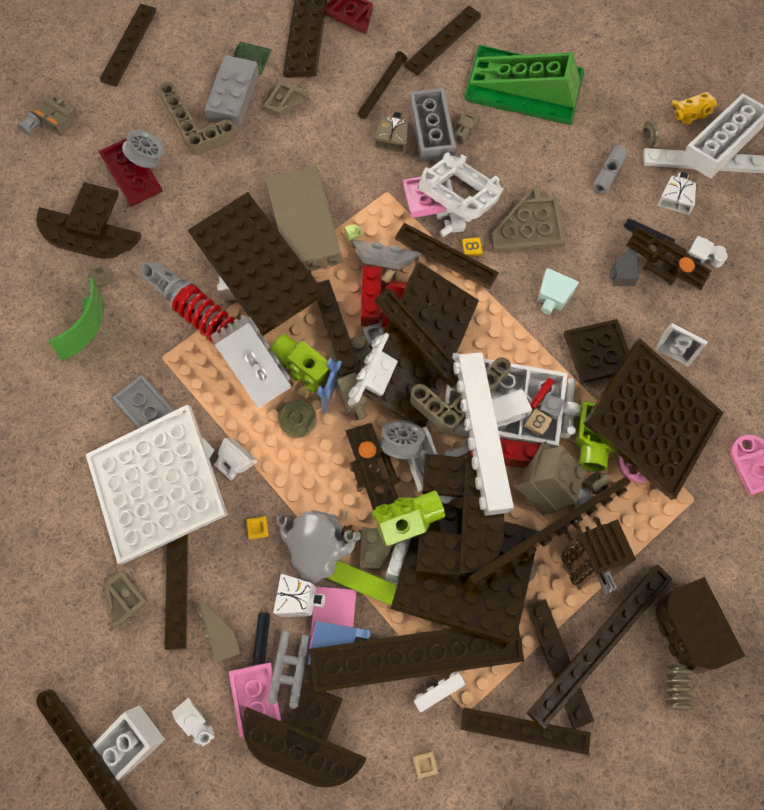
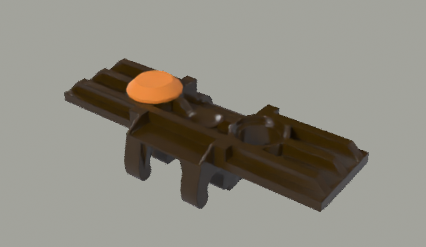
M639 226L635 228L626 246L647 258L643 266L645 271H651L667 281V284L670 286L678 277L701 291L712 271L690 258V254L687 253L686 249L668 238L659 239ZM650 245L657 247L656 252L650 249ZM658 260H662L665 263L669 264L670 268L668 272L670 274L666 273L665 271L653 265L652 263L656 264Z
M372 422L345 430L355 460L350 462L349 468L351 472H354L357 480V491L361 492L362 489H366L373 510H376V507L383 504L395 503V500L399 499L394 485L400 483L401 480L396 475L390 456L383 452L380 447ZM381 457L389 476L385 479L377 462V459ZM383 486L386 490L379 493L374 488Z

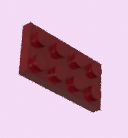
M126 138L98 152L132 207L163 192L150 168L138 166L124 155L122 146L127 141Z

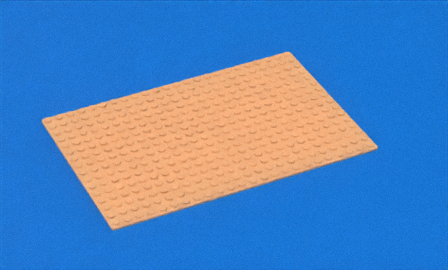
M388 192L381 195L335 229L342 263L335 266L322 267L318 270H308L317 282L330 280L350 339L363 335V328L368 327L361 326L363 266H381L366 264L361 261V257L356 253L357 248H352L353 240L347 241L345 237V227L350 225L360 226L364 234L355 238V240L370 243L380 242L385 246L396 245L401 247V249L411 251L416 250L395 240L396 234L404 223L433 237L415 218H411L410 213ZM421 254L419 261L413 259L411 265L397 270L395 281L407 283L415 264L421 262L479 300L457 354L482 352L485 359L496 360L497 358L504 357L513 364L568 373L567 381L569 378L575 379L482 285ZM381 267V278L389 268ZM238 301L225 310L229 313V317L237 318L238 321L242 319L240 316L243 314L246 319L249 318ZM317 301L263 336L270 348L278 337L287 334L297 343L304 341L328 361L329 358H332L329 350L331 342ZM199 330L162 357L163 361L227 436L234 438L257 460V463L253 466L297 517L301 516L305 511L327 512L328 510V513L336 515L342 527L344 525L348 527L351 524L353 525L352 529L355 531L362 530V527L376 528L371 513L373 509L366 489H362L361 492L357 491V480L354 472H351L349 468L350 462L354 461L355 457L345 430L372 422L380 444V440L383 437V426L391 421L404 420L403 418L366 397L367 404L364 409L367 417L357 421L353 412L350 414L346 412L336 389L326 413H323L321 398L315 392L311 393L308 391L303 382L294 380L289 370L284 366L283 368L294 383V388L291 385V388L258 409L223 356L214 346V343L207 340L206 336L201 335ZM365 359L359 362L361 370L364 369ZM575 379L573 402L578 403L580 406L583 401L596 403L597 400ZM444 382L438 396L443 402L445 401L447 389L446 382ZM294 400L306 401L312 405L316 412L317 423L315 429L309 435L302 438L287 436L279 426L278 415L280 409L286 403L293 402ZM434 406L432 411L437 412L439 409ZM574 417L573 427L575 428V433L568 439L560 437L558 447H564L579 464L581 449L574 445L578 417ZM429 419L425 426L432 436L433 444L439 455H442L449 449L456 450L460 448V445L470 438L439 432L440 429ZM615 451L609 453L607 470L601 472L607 474L610 479L607 483L608 487L624 478L618 469L617 458L619 455ZM390 456L396 475L401 480L400 483L394 485L398 497L416 498L424 495L422 491H418L407 459H397ZM382 457L378 458L377 462L384 479L388 478ZM505 466L514 508L509 513H504V521L541 531L574 510L571 504L559 508L556 513L542 515L515 486L524 468ZM628 466V471L631 474H637L636 469ZM584 470L583 481L595 472ZM649 481L643 483L631 482L627 487V493L620 498L615 496L608 506H600L598 511L591 517L586 515L579 525L582 532H585L586 526L590 529L597 527L594 520L595 516L599 517L601 525L618 519L633 554L636 556L693 503L694 497L682 487L677 498L670 500ZM383 486L374 488L379 493L386 490ZM589 490L591 496L594 497L595 495ZM455 497L447 505L462 509L463 498ZM339 510L347 511L346 521L343 522V514H340ZM573 525L567 528L572 539H574L578 535L577 530ZM565 533L560 537L557 535L552 537L553 540L545 547L540 545L536 548L537 551L534 557L536 575L528 584L519 625L524 660L540 646L525 608L526 606L546 599L556 626L559 628L602 588L600 582L579 590L576 585L572 584L569 574H571L569 568L563 564L561 559L562 551L569 544ZM361 540L355 552L342 557L340 561L360 568ZM394 543L380 570H362L385 579L396 543ZM365 595L399 636L442 630L438 623L390 609L391 605ZM521 662L458 671L456 673L460 672L467 684L451 693L450 696L462 710L464 707L472 709ZM454 672L433 676L439 682L442 679H449V675Z

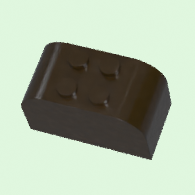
M705 577L681 586L659 600L656 607V616L660 624L659 630L662 636L667 638L669 651L672 656H676L680 665H686L694 673H704L745 657Z

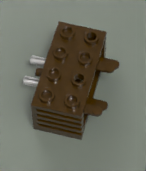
M595 516L594 520L597 527L590 529L586 526V531L582 532L578 521L575 520L574 526L578 535L572 539L568 530L565 531L569 544L562 551L561 555L563 564L568 566L571 573L569 574L570 580L574 586L576 585L578 590L600 582L604 594H610L617 588L612 577L636 560L618 519L601 525L599 517Z

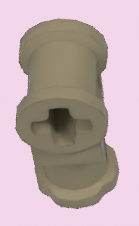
M464 110L459 119L457 130L453 132L455 142L460 145L464 144L467 135L471 136L473 131L476 130L481 117L473 116L467 110Z

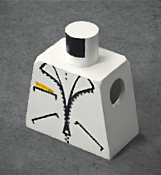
M680 172L678 177L671 176L657 206L690 215L695 206L696 183L688 180L689 175L686 172Z
M281 574L273 613L279 617L311 616L314 606L324 607L325 595L316 594L317 587L310 582Z

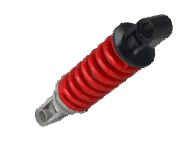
M160 262L144 263L141 265V277L149 282L158 292L162 293L167 301H170L169 308L178 312L180 317L185 318L187 323L192 324L193 328L199 330L200 334L206 336L210 342H213L210 335L216 331L218 333L222 332L220 329L222 327L228 328L227 324L235 323V318L229 317L227 311H222L221 306L215 305L214 300L208 299V296L195 283H185L182 278H178Z

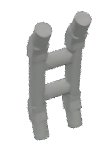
M282 631L268 703L275 704L277 702L280 683L291 685L289 706L295 709L298 707L311 636L302 635L298 657L286 655L290 632ZM284 663L296 666L294 677L282 675Z

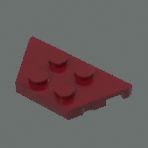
M329 0L325 15L363 34L367 33L374 9L373 3L367 0Z

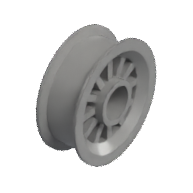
M132 130L127 134V141L123 143L122 150L124 155L134 164L145 168H152L159 164L160 157L164 153V146L155 135L144 130Z
M404 420L391 421L383 426V437L380 440V447L387 455L397 459H412L421 454L423 450L422 442L425 438V433L421 427Z

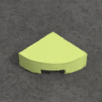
M358 225L345 227L347 241H351L364 234Z

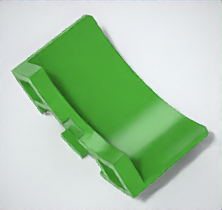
M89 277L90 297L83 299L84 312L80 319L66 332L49 340V344L61 360L70 358L83 350V347L90 340H93L100 329L99 326L104 316V301L93 277Z

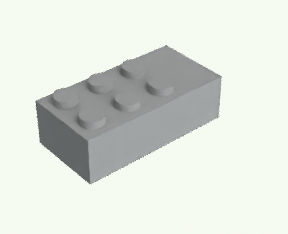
M224 55L205 107L208 122L218 123L223 120H231L235 128H241L259 76L257 62Z
M444 88L410 92L409 108L420 162L442 160L444 154L448 152L450 156H454L456 145Z

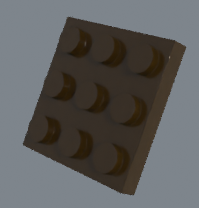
M618 319L570 329L564 332V337L581 384L614 376L629 352Z

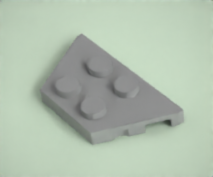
M353 239L352 248H357V255L366 264L400 270L405 266L411 265L413 259L419 261L421 258V252L401 249V247L396 245L385 246L380 242L370 243Z

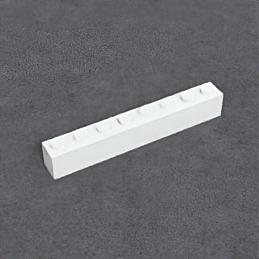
M482 352L462 354L454 362V373L458 374L457 389L462 394L463 399L461 400V410L465 412V430L469 431L470 436L468 438L469 450L473 451L472 467L477 472L475 483L477 490H480L481 493L479 498L480 508L484 510L485 516L509 513L514 507Z

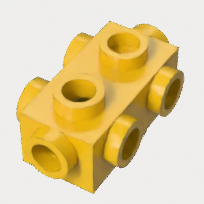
M708 92L681 102L673 100L671 106L676 108V119L682 124L689 125L693 120L698 118L705 119L709 114L713 113L714 107L717 106V101Z

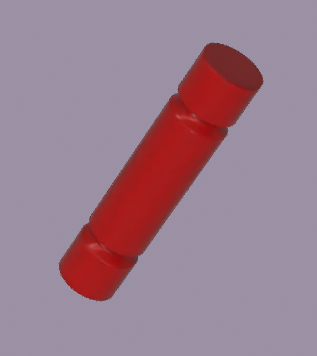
M547 378L545 384L542 385L531 401L530 406L532 409L537 408L553 385L554 381L551 378Z

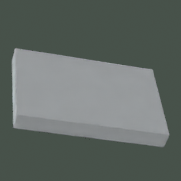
M142 374L111 397L138 429L174 411Z

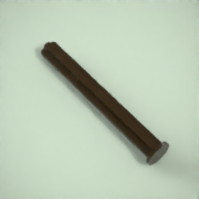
M397 51L395 53V58L358 111L359 118H367L402 64L407 61V56L403 52Z

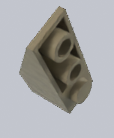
M200 600L201 607L197 609L200 619L205 621L206 627L203 628L205 639H209L211 647L208 648L211 660H215L217 664L241 657L242 653L237 635L203 600Z

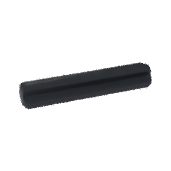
M628 218L624 224V227L634 232L635 228L639 226L659 239L668 238L675 243L674 238L631 218Z
M266 612L258 614L252 666L264 664L266 660L271 616Z

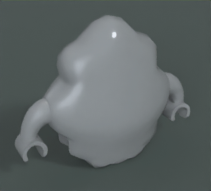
M315 510L303 512L301 516L294 520L293 528L288 531L287 526L292 524L293 518L291 516L285 518V515L277 517L281 538L291 552L292 567L300 574L303 581L317 584L322 579L333 575L336 571L337 561L353 552L356 541L361 536L360 532L356 531L352 537V530H347L343 538V527L337 520L336 515Z

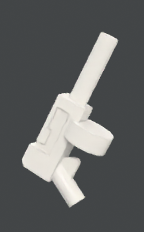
M447 179L444 185L453 192L451 180ZM447 208V212L436 214L440 220L450 219V221L445 220V228L439 231L441 237L446 236L450 232L455 233L465 230L466 223L462 217L449 211Z
M569 378L567 381L566 399L563 407L560 437L568 439L575 433L573 420L574 417L580 416L581 406L573 402L575 379Z

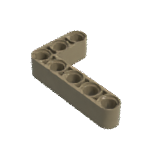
M166 81L160 84L159 90L162 101L191 154L201 155L235 140L236 132L234 123L231 120H223L198 130L173 83Z
M497 358L486 369L487 378L493 383L489 385L490 393L507 378L510 372L511 363L507 358ZM497 367H502L505 371H499ZM418 384L412 388L411 404L442 432L447 434L453 433L466 419L465 412L458 409V406H461V400H463L462 394L448 406L425 385ZM422 394L424 398L418 399L415 395ZM435 406L439 411L433 412L429 408ZM450 419L454 424L448 425L444 420Z

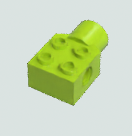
M287 334L278 337L270 349H272L280 363L289 370L291 377L296 381L300 380L303 382L305 388L311 393H317L319 386L325 389L331 370L327 367L328 360L304 341L297 343Z
M583 401L580 416H578L574 443V445L581 449L579 465L587 471L603 472L607 470L609 453L614 450L583 424L596 404Z
M436 491L416 498L402 497L395 500V503L383 504L376 507V510L371 511L377 532L386 546L422 534L427 531L430 523L445 518L444 508Z

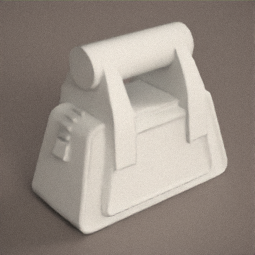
M224 438L218 452L219 457L214 466L231 481L237 473H243L256 464L257 460L234 438ZM226 462L231 467V469L224 465V463Z

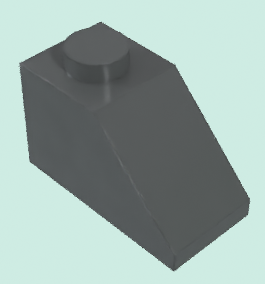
M631 248L610 269L609 278L613 280V286H635L639 279L637 252Z

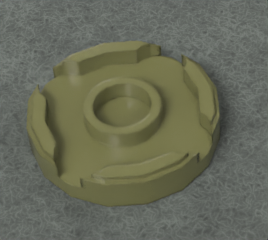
M294 400L293 402L286 403L280 409L278 421L281 430L287 436L302 438L309 435L315 429L317 417L312 405L306 401Z

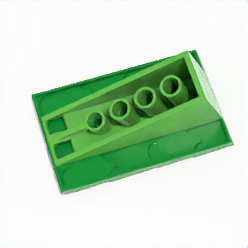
M479 45L466 89L465 100L474 104L572 125L584 69L577 67L573 52L523 55Z

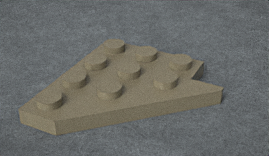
M534 185L492 232L493 251L502 252L564 246L565 238L557 198H539L537 185Z

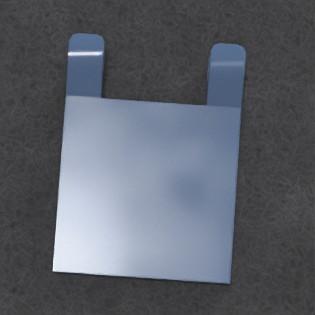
M329 358L327 364L331 373L325 389L319 386L316 393L321 398L323 413H326L336 387L338 370L342 363L341 361L334 362L332 358Z
M316 621L311 649L355 642V637L369 639L371 631Z

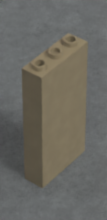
M317 166L265 177L278 232L308 270H318L322 267L335 266L342 263L340 247Z

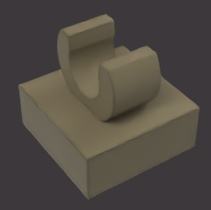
M100 265L90 271L91 277H93L98 288L114 283L108 265L103 267Z
M596 471L586 478L582 484L584 488H588L596 496L599 494L600 488L603 490L608 488L607 483L610 479L607 474Z

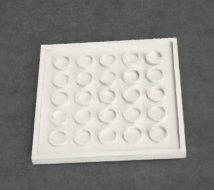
M189 405L181 407L86 454L118 564L127 563L228 515L195 416Z

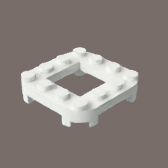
M449 152L445 153L440 162L430 169L427 167L424 169L418 189L433 198L434 201L445 206L449 211L462 217L464 221L470 222L472 219L480 217L497 203L504 188L499 184L500 179L497 176L489 179L465 163L466 156L461 154L459 158L450 156ZM455 175L461 181L466 182L476 191L480 192L474 197L469 196L463 199L443 186L442 183Z

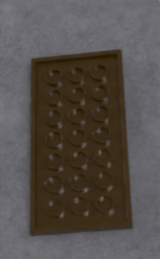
M249 192L187 230L248 317H251L262 336L326 295Z
M421 262L415 264L400 297L405 306L447 353L453 357V353H457L479 300ZM390 320L384 334L387 333L389 336L382 352L398 362L383 395L378 396L366 388L362 395L404 420L415 423L423 428L426 426L428 419L411 404L412 388L415 385L422 384L439 396L445 381ZM422 394L415 395L418 399L424 398Z

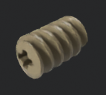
M667 664L666 668L672 671L666 672V676L671 678V680L666 681V685L672 688L667 689L666 694L672 697L666 698V702L672 706H668L666 709L682 711L693 709L694 706L688 704L687 701L693 700L694 697L688 695L687 692L694 691V688L687 686V684L694 682V680L688 678L687 675L694 673V671L688 669L686 665Z

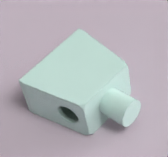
M547 268L537 301L543 303L541 311L548 315L551 314L553 308L561 311L575 292L579 282Z

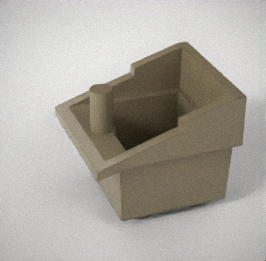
M544 441L530 464L524 468L515 486L542 515L556 513L559 508L577 502L585 471L564 447L552 448Z

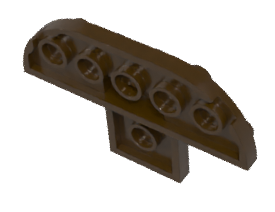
M86 182L82 185L70 215L41 207L37 211L38 229L48 243L60 249L96 258L118 257L117 255L130 251L142 236L140 232L107 224L119 196L118 190Z
M303 683L300 690L298 707L292 709L287 724L246 706L242 722L245 742L253 756L268 767L313 786L334 787L352 779L360 771L367 759L364 756L327 741L343 700L338 696L326 691L314 693L313 686Z

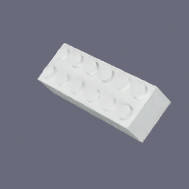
M741 94L687 146L681 161L711 179L764 127V105L745 94Z

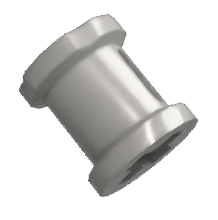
M28 112L27 117L22 123H18L17 127L21 132L30 136L32 134L31 131L36 126H39L41 121L37 116Z

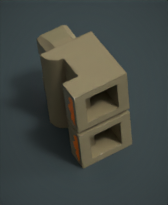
M55 95L51 99L45 97L43 105L40 108L35 107L32 113L39 118L42 125L62 136L74 122L72 117L77 111L71 103H67L63 108V100Z

